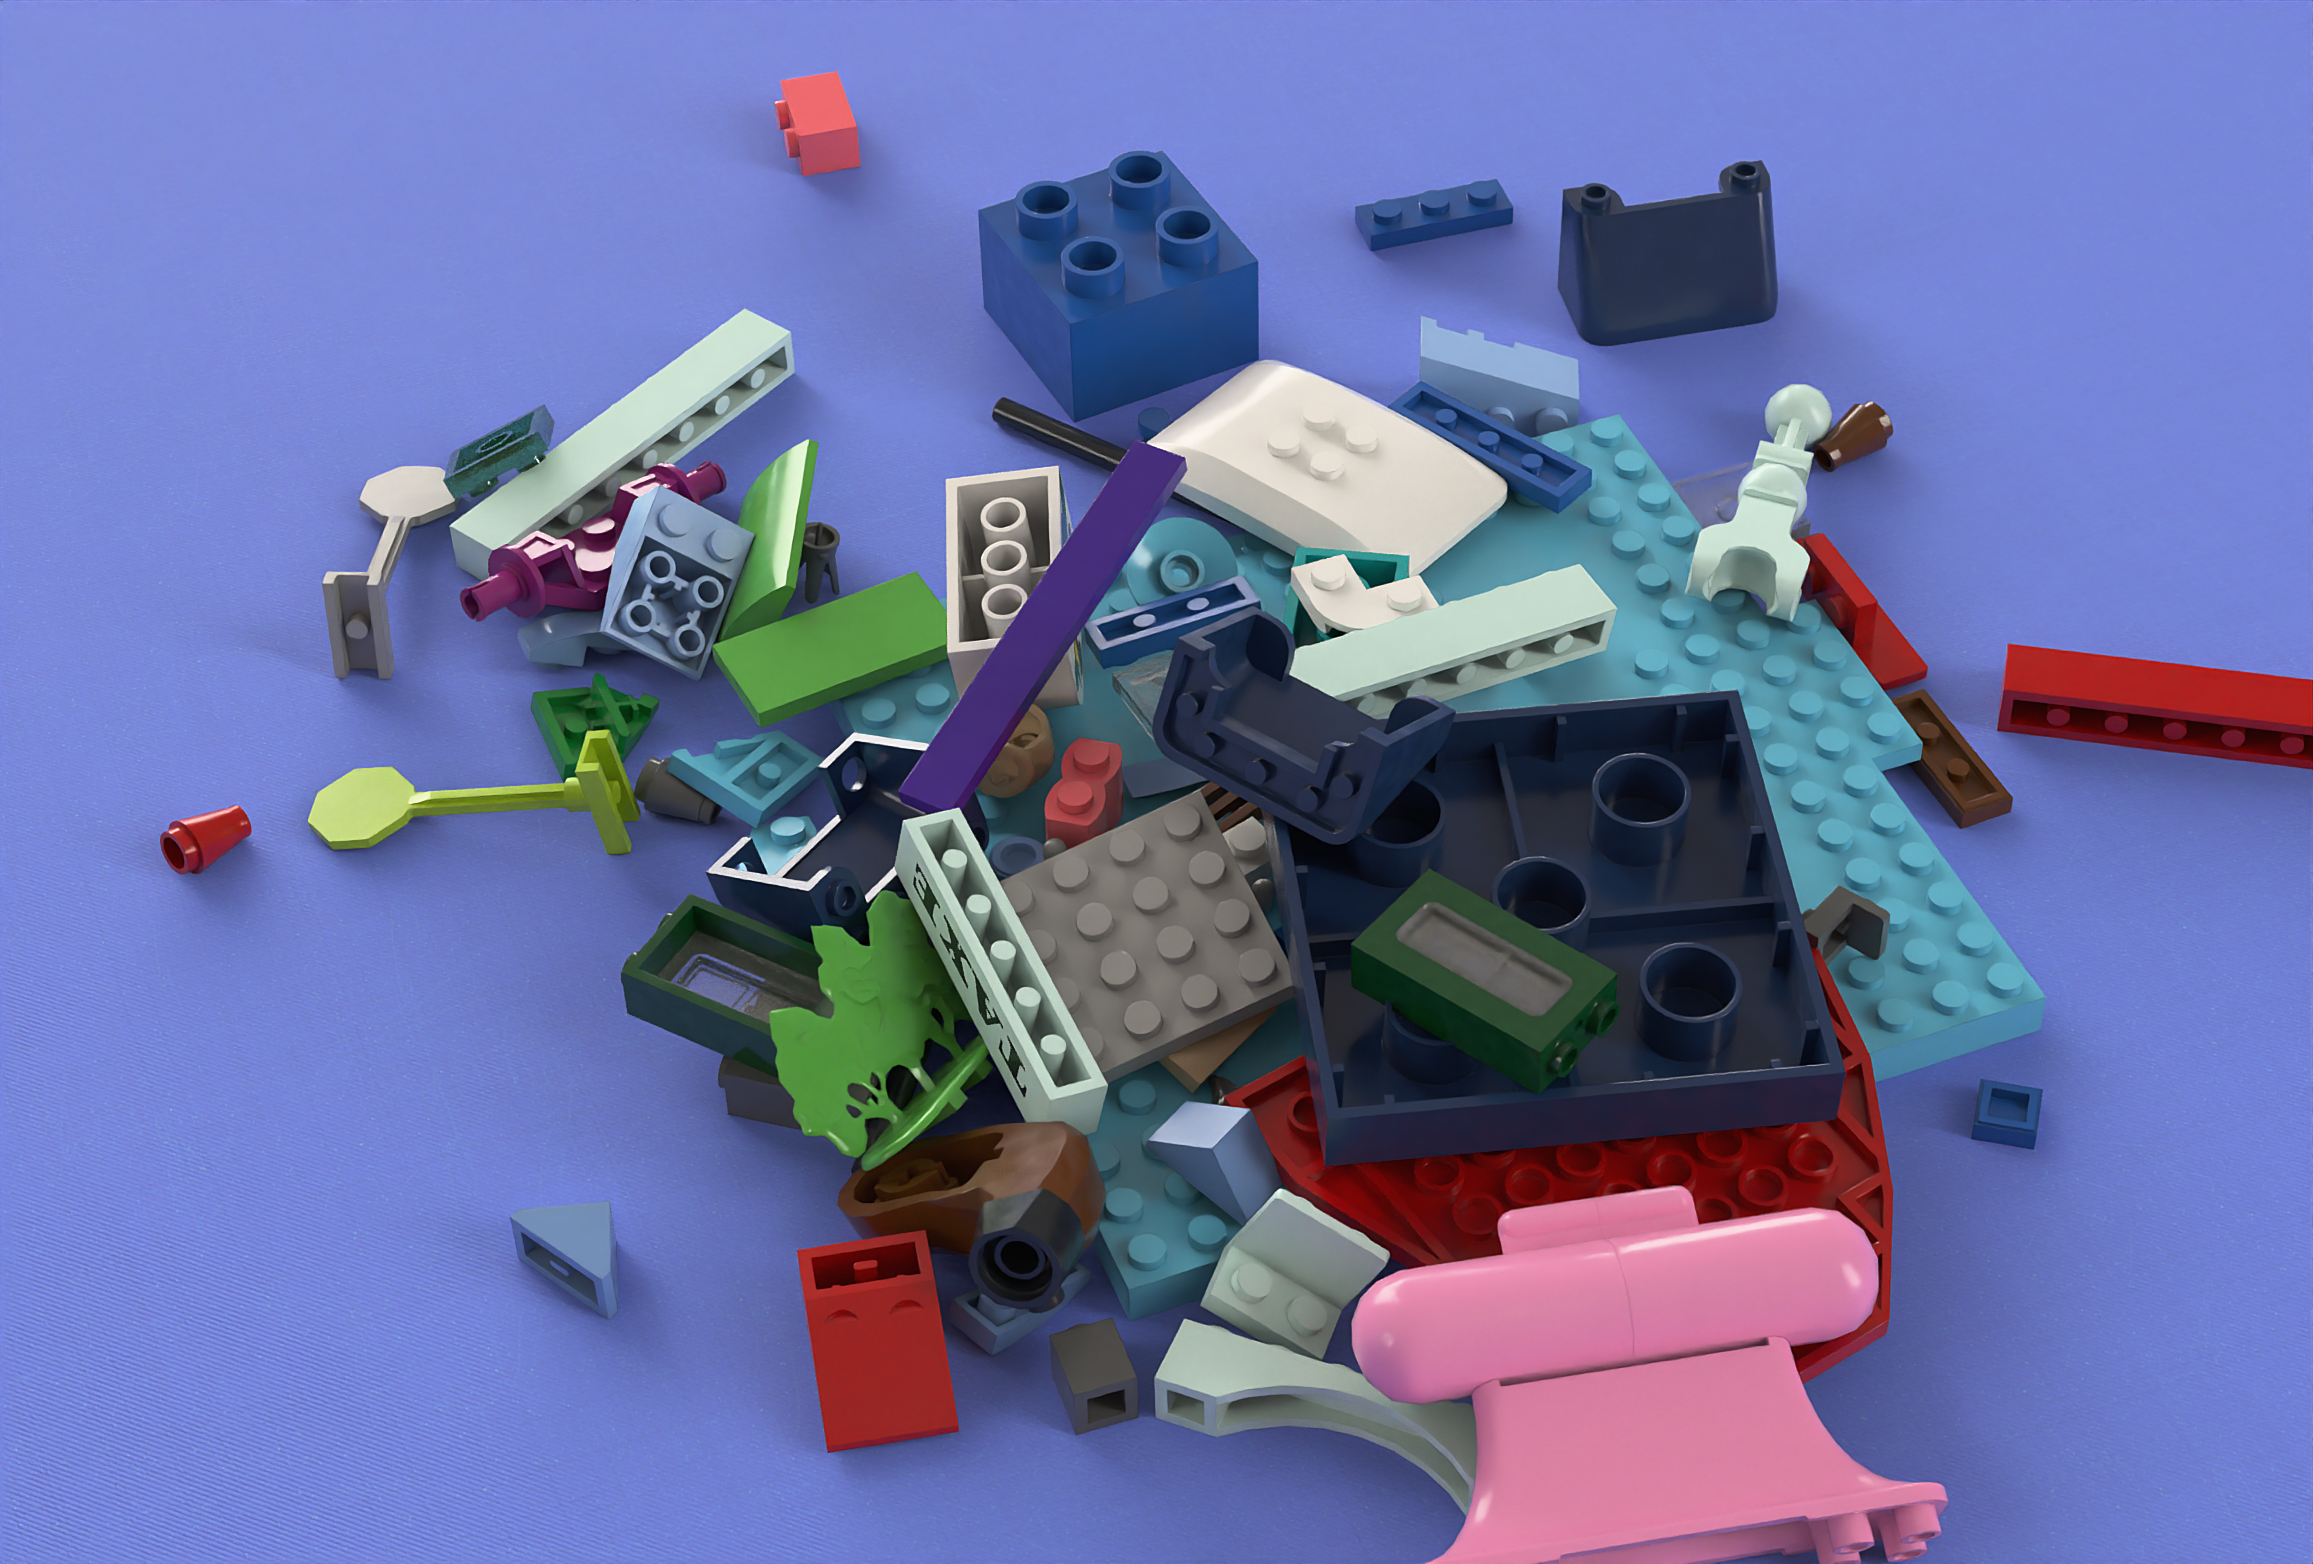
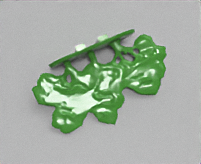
M888 890L880 891L870 909L866 912L869 923L870 946L860 945L842 927L829 925L811 926L815 950L823 962L818 968L820 989L834 1005V1014L831 1019L817 1016L812 1011L797 1006L772 1010L769 1013L771 1037L777 1048L775 1064L778 1070L779 1082L794 1099V1119L801 1126L805 1136H824L835 1145L841 1154L858 1158L866 1151L868 1136L865 1129V1119L879 1117L890 1121L891 1124L863 1156V1171L871 1170L882 1164L915 1137L958 1111L968 1099L963 1092L982 1081L993 1069V1066L986 1059L990 1052L981 1035L968 1042L962 1048L956 1042L954 1023L960 1019L970 1022L974 1021L936 948H931L928 944V933L912 902L908 899L899 898L894 892ZM932 1008H936L942 1014L944 1020L942 1027L931 1014ZM928 1038L948 1049L952 1055L931 1077L928 1076L921 1066L924 1042ZM898 1064L907 1067L922 1085L902 1111L888 1098L886 1089V1075L893 1066ZM872 1073L878 1076L881 1084L880 1091L870 1083ZM854 1083L866 1087L877 1097V1104L871 1097L866 1101L868 1105L854 1099L847 1092L848 1085ZM847 1105L858 1108L862 1114L855 1119L847 1111Z

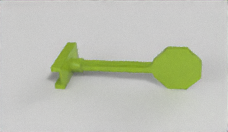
M610 730L587 731L575 770L577 777H569L565 783L416 792L415 787L392 766L357 768L317 793L308 823L310 828L330 848L339 850L371 848L408 824L409 820L413 817L567 808L569 812L591 811L608 855L630 854L632 844L623 822L639 821L641 811Z

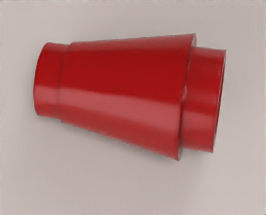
M237 805L176 820L170 823L169 830L161 834V850L169 866L178 874L184 875L188 872L199 874L239 844L242 839L249 837L252 832L251 823L244 810Z

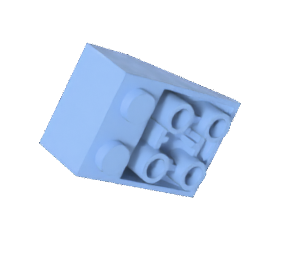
M658 485L635 499L615 548L600 633L696 681L700 680L755 534L662 485Z

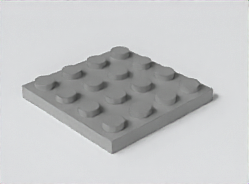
M1200 789L999 881L1107 1084L1294 997L1288 960Z

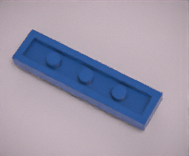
M1419 381L1387 407L1442 437L1495 471L1506 480L1509 489L1557 514L1563 511L1592 485V469L1422 381Z

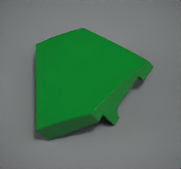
M596 673L592 678L591 688L580 687L533 692L530 710L562 782H565L569 777H577L575 770L587 731L610 730L623 764L657 712L660 699L646 693L639 699L634 698L633 695H626L610 688L605 680V676Z

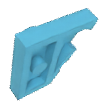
M777 730L757 734L748 740L731 739L716 742L714 752L692 757L686 748L676 750L671 754L667 772L757 829L820 776L818 766L825 759Z

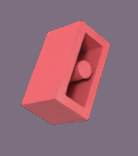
M838 72L781 80L782 100L774 102L776 120L779 130H784V141L788 158L797 157L802 175L807 176L860 167L857 125Z

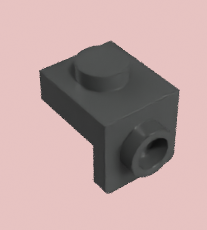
M1840 885L1815 910L1809 908L1802 913L1810 947L1815 950L1819 949L1826 965L1847 945L1874 960H1878L1886 950L1890 923L1889 912L1877 906L1874 902L1862 898Z

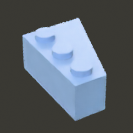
M1421 316L1419 381L1440 390L1530 438L1578 425V359L1515 342L1513 348L1484 340V333L1470 329L1467 330L1466 335L1437 327V320Z

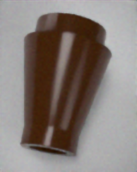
M1868 401L1863 405H1852L1828 434L1813 446L1812 452L1814 453L1815 460L1824 470L1833 472L1844 464L1885 448L1887 439L1893 435L1891 420L1886 412L1874 402Z

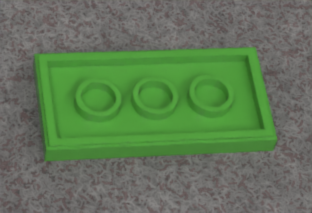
M917 571L714 644L712 645L713 658L758 726L763 728L948 659L947 611Z

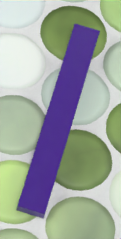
M1134 440L899 788L898 794L901 803L927 814L960 808L962 811L1187 472L1185 457L1139 440Z

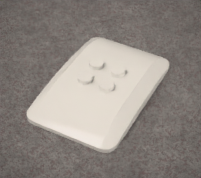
M1277 360L1257 361L1249 365L1147 442V444L1185 457L1188 470L1175 488V492L1295 557L1297 546L1409 555V578L1419 575L1498 510L1507 500L1508 484L1506 480L1452 443L1370 398L1326 378Z

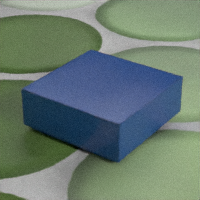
M1980 1079L1971 1139L2034 1150L2043 1089Z

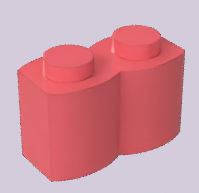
M1079 737L1064 753L1061 762L1062 779L1051 788L1044 806L1046 841L1051 838H1058L1065 843L1067 850L1114 829L1119 823L1124 809L1122 750L1120 744Z

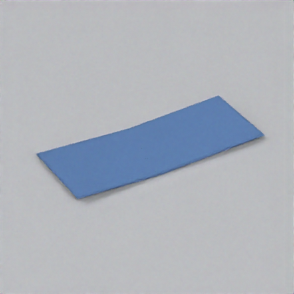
M1168 757L1122 767L1123 781L1133 799L1207 781L1206 778L1179 765Z

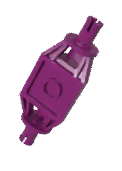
M708 460L685 474L675 465L662 462L648 469L644 477L619 487L610 511L598 518L587 520L580 528L561 538L556 539L537 530L515 545L505 544L493 550L488 559V573L490 577L461 591L460 602L463 610L472 620L476 618V622L486 619L488 615L505 606L518 617L528 619L541 613L545 605L590 611L601 610L605 607L615 548L634 500L658 485H662L701 506V501L725 490L727 481L723 470L717 463L711 464V461Z

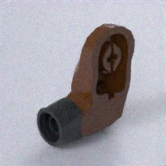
M1064 1121L1009 1123L988 1126L946 1137H926L913 1140L877 1167L868 1171H863L861 1167L853 1173L839 1191L837 1206L862 1240L926 1230L930 1254H945L968 1258L972 1280L984 1295L997 1304L1017 1309L1028 1308L1031 1313H1043L1055 1308L1064 1300L1065 1293L1061 1285L1080 1259L1082 1252L1092 1245L1098 1234L1106 1192L1088 1138L1076 1128Z

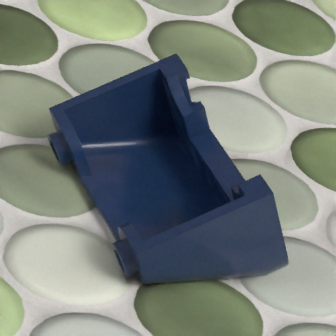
M1762 160L1752 162L1740 161L1723 169L1719 175L1718 187L1720 192L1637 205L1624 206L1621 197L1616 191L1601 183H1590L1581 187L1563 189L1557 288L1580 337L1593 345L1614 346L1759 324L1774 317L1777 310L1778 284L1770 175Z
M1254 606L1179 637L1153 718L1152 733L1161 753L1179 765L1319 840L1332 845L1345 844L1366 832L1443 746L1456 714V710L1431 697L1418 694L1408 696L1395 704L1387 724H1384L1289 674L1295 656L1293 635L1288 627L1279 619Z

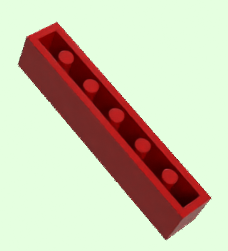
M2008 644L2001 682L1997 731L2313 770V680Z

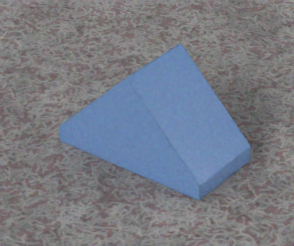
M1186 1101L1148 1139L1145 1146L1243 1227L1273 1194L1283 1186L1272 1153L1251 1109Z
M610 1201L519 1209L510 1217L519 1259L608 1320L618 1312L617 1240Z

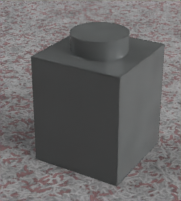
M1112 1318L1090 1324H1077L1065 1331L1049 1335L1052 1377L1076 1435L1139 1417L1137 1376Z

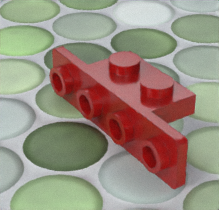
M1817 533L1794 540L1810 556L1808 570L1801 586L1803 596L1807 601L1816 599L1881 688L1887 691L1925 679L1928 671L1926 663L1879 606L1876 598L1825 534Z

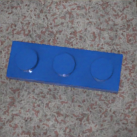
M1493 179L1475 181L1471 184L1442 190H1429L1421 194L1396 199H1382L1375 203L1355 206V223L1370 251H1376L1513 224L1514 207L1498 180Z
M1239 575L1086 622L1083 629L1087 645L1101 667L1106 669L1113 666H1127L1136 662L1139 658L1164 650H1174L1179 637L1251 606L1262 609L1259 598L1244 577Z

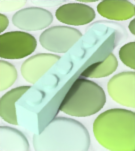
M1184 1318L1154 1377L1156 1418L1214 1437L1248 1429L1280 1426L1323 1428L1358 1436L1395 1451L1423 1469L1451 1495L1467 1517L1474 1491L1477 1464L1476 1420L1472 1405L1450 1401L1424 1405L1394 1402L1368 1383L1363 1374L1357 1373L1345 1365L1328 1364L1293 1353L1281 1345L1264 1344L1232 1334L1220 1326H1207Z

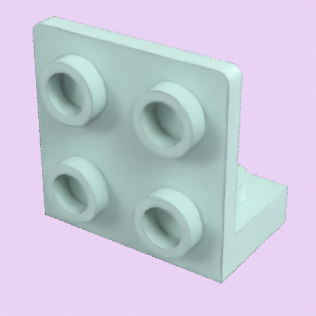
M1278 1189L1224 1247L1200 1306L1264 1344L1281 1345L1293 1353L1322 1361L1341 1311L1386 1267L1390 1252L1372 1242L1365 1234L1347 1227L1315 1208L1308 1200L1295 1196L1285 1189Z

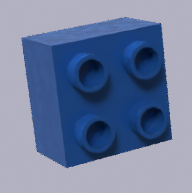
M1149 151L1127 152L1113 159L1109 168L1063 183L1057 181L1034 182L1020 189L1015 198L978 210L984 309L1074 423L1259 360L1258 260L1163 151L1156 153Z

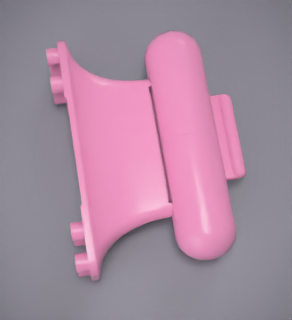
M1677 1185L1515 1209L1504 1213L1498 1221V1233L1503 1255L1400 1270L1375 1282L1360 1298L1352 1319V1348L1368 1383L1391 1401L1415 1405L1472 1397L1476 1420L1477 1464L1471 1506L1464 1526L1453 1545L1440 1557L1424 1564H1711L1779 1552L1787 1556L1811 1551L1817 1552L1819 1564H1861L1859 1552L1875 1545L1874 1541L1879 1540L1883 1541L1887 1561L1898 1562L1914 1559L1926 1554L1928 1551L1925 1541L1934 1539L1942 1534L1938 1517L1948 1506L1944 1486L1937 1482L1912 1483L1890 1480L1874 1474L1854 1461L1836 1443L1822 1424L1806 1394L1796 1369L1790 1347L1831 1341L1857 1330L1872 1313L1879 1292L1878 1257L1864 1230L1839 1211L1804 1208L1699 1225L1692 1195L1689 1190Z

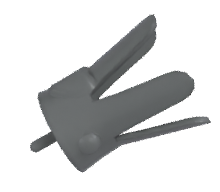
M822 522L807 523L803 539L799 569L806 562L805 599L809 604L815 603L818 599L823 572L830 575L833 593L839 594L835 554L839 546L840 535L835 528Z

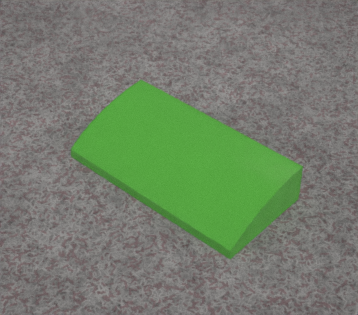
M808 439L779 456L758 476L742 500L738 526L754 533L755 536L719 628L717 643L779 621L787 607L797 584L819 442Z

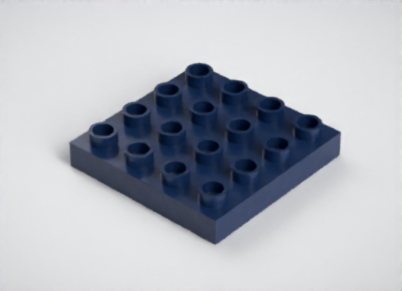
M1738 689L1456 713L1448 737L1439 751L1366 832L1345 844L1332 845L1323 842L1261 808L1325 1167L1836 1120L1846 1071ZM1387 718V719H1376V720H1378V721H1380V722H1382V723H1384V724H1387L1388 718ZM1428 869L1437 872L1618 973L1616 1002L1620 1006V1011L1614 1026L1604 1037L1599 1038L1596 1036L1581 1051L1579 1059L1571 1072L1562 1078L1557 1076L1540 1095L1458 1049L1453 1041L1443 1040L1394 1012L1390 1001L1385 1000L1384 1006L1351 987V943ZM1442 930L1420 951L1421 954L1529 1015L1540 1016L1545 1014L1561 998Z

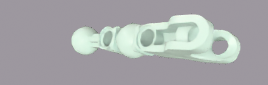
M1790 384L1777 391L1770 398L1765 408V424L1767 432L1774 441L1773 443L1760 441L1752 470L1743 478L1738 488L1739 506L1734 519L1728 523L1715 524L1701 530L1690 568L1685 595L1711 601L1718 591L1729 588L1742 589L1758 595L1766 603V616L1790 622L1793 621L1802 594L1801 586L1810 562V556L1806 550L1790 536L1793 525L1801 518L1807 507L1806 484L1814 453L1806 452V450L1820 442L1828 434L1832 426L1830 403L1821 391L1807 384Z

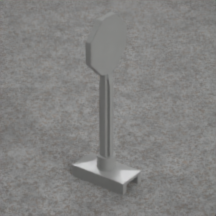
M401 466L366 481L359 498L360 509L381 524L386 525L367 573L327 571L322 582L335 678H347L350 669H377L379 679H391L395 663L385 596L386 590L411 528L413 526H421L456 511L463 492L462 483L439 467Z

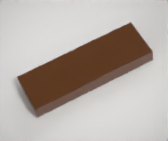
M1924 689L1890 699L1923 742L1921 760L1908 763L1909 766L1960 829L2011 812L2013 802L2011 794Z

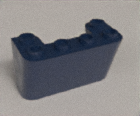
M853 733L818 766L838 814L774 876L768 875L753 839L743 836L705 872L722 907L811 944H814L811 926L829 925L842 927L860 945L870 946L869 923L866 912L870 909L878 893L888 890L894 892L899 898L910 900L894 869L903 820L929 814L901 803L898 790L929 744ZM854 758L858 767V777L853 787L847 790L843 785L842 771L847 761ZM974 791L961 812L984 853L988 847L990 836L985 815ZM743 862L747 868V871L738 870L735 868L738 864Z

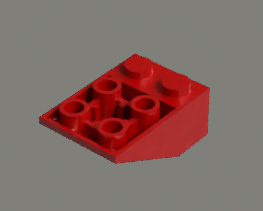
M926 1230L797 1250L803 1303L827 1452L832 1453L959 1432L938 1294Z

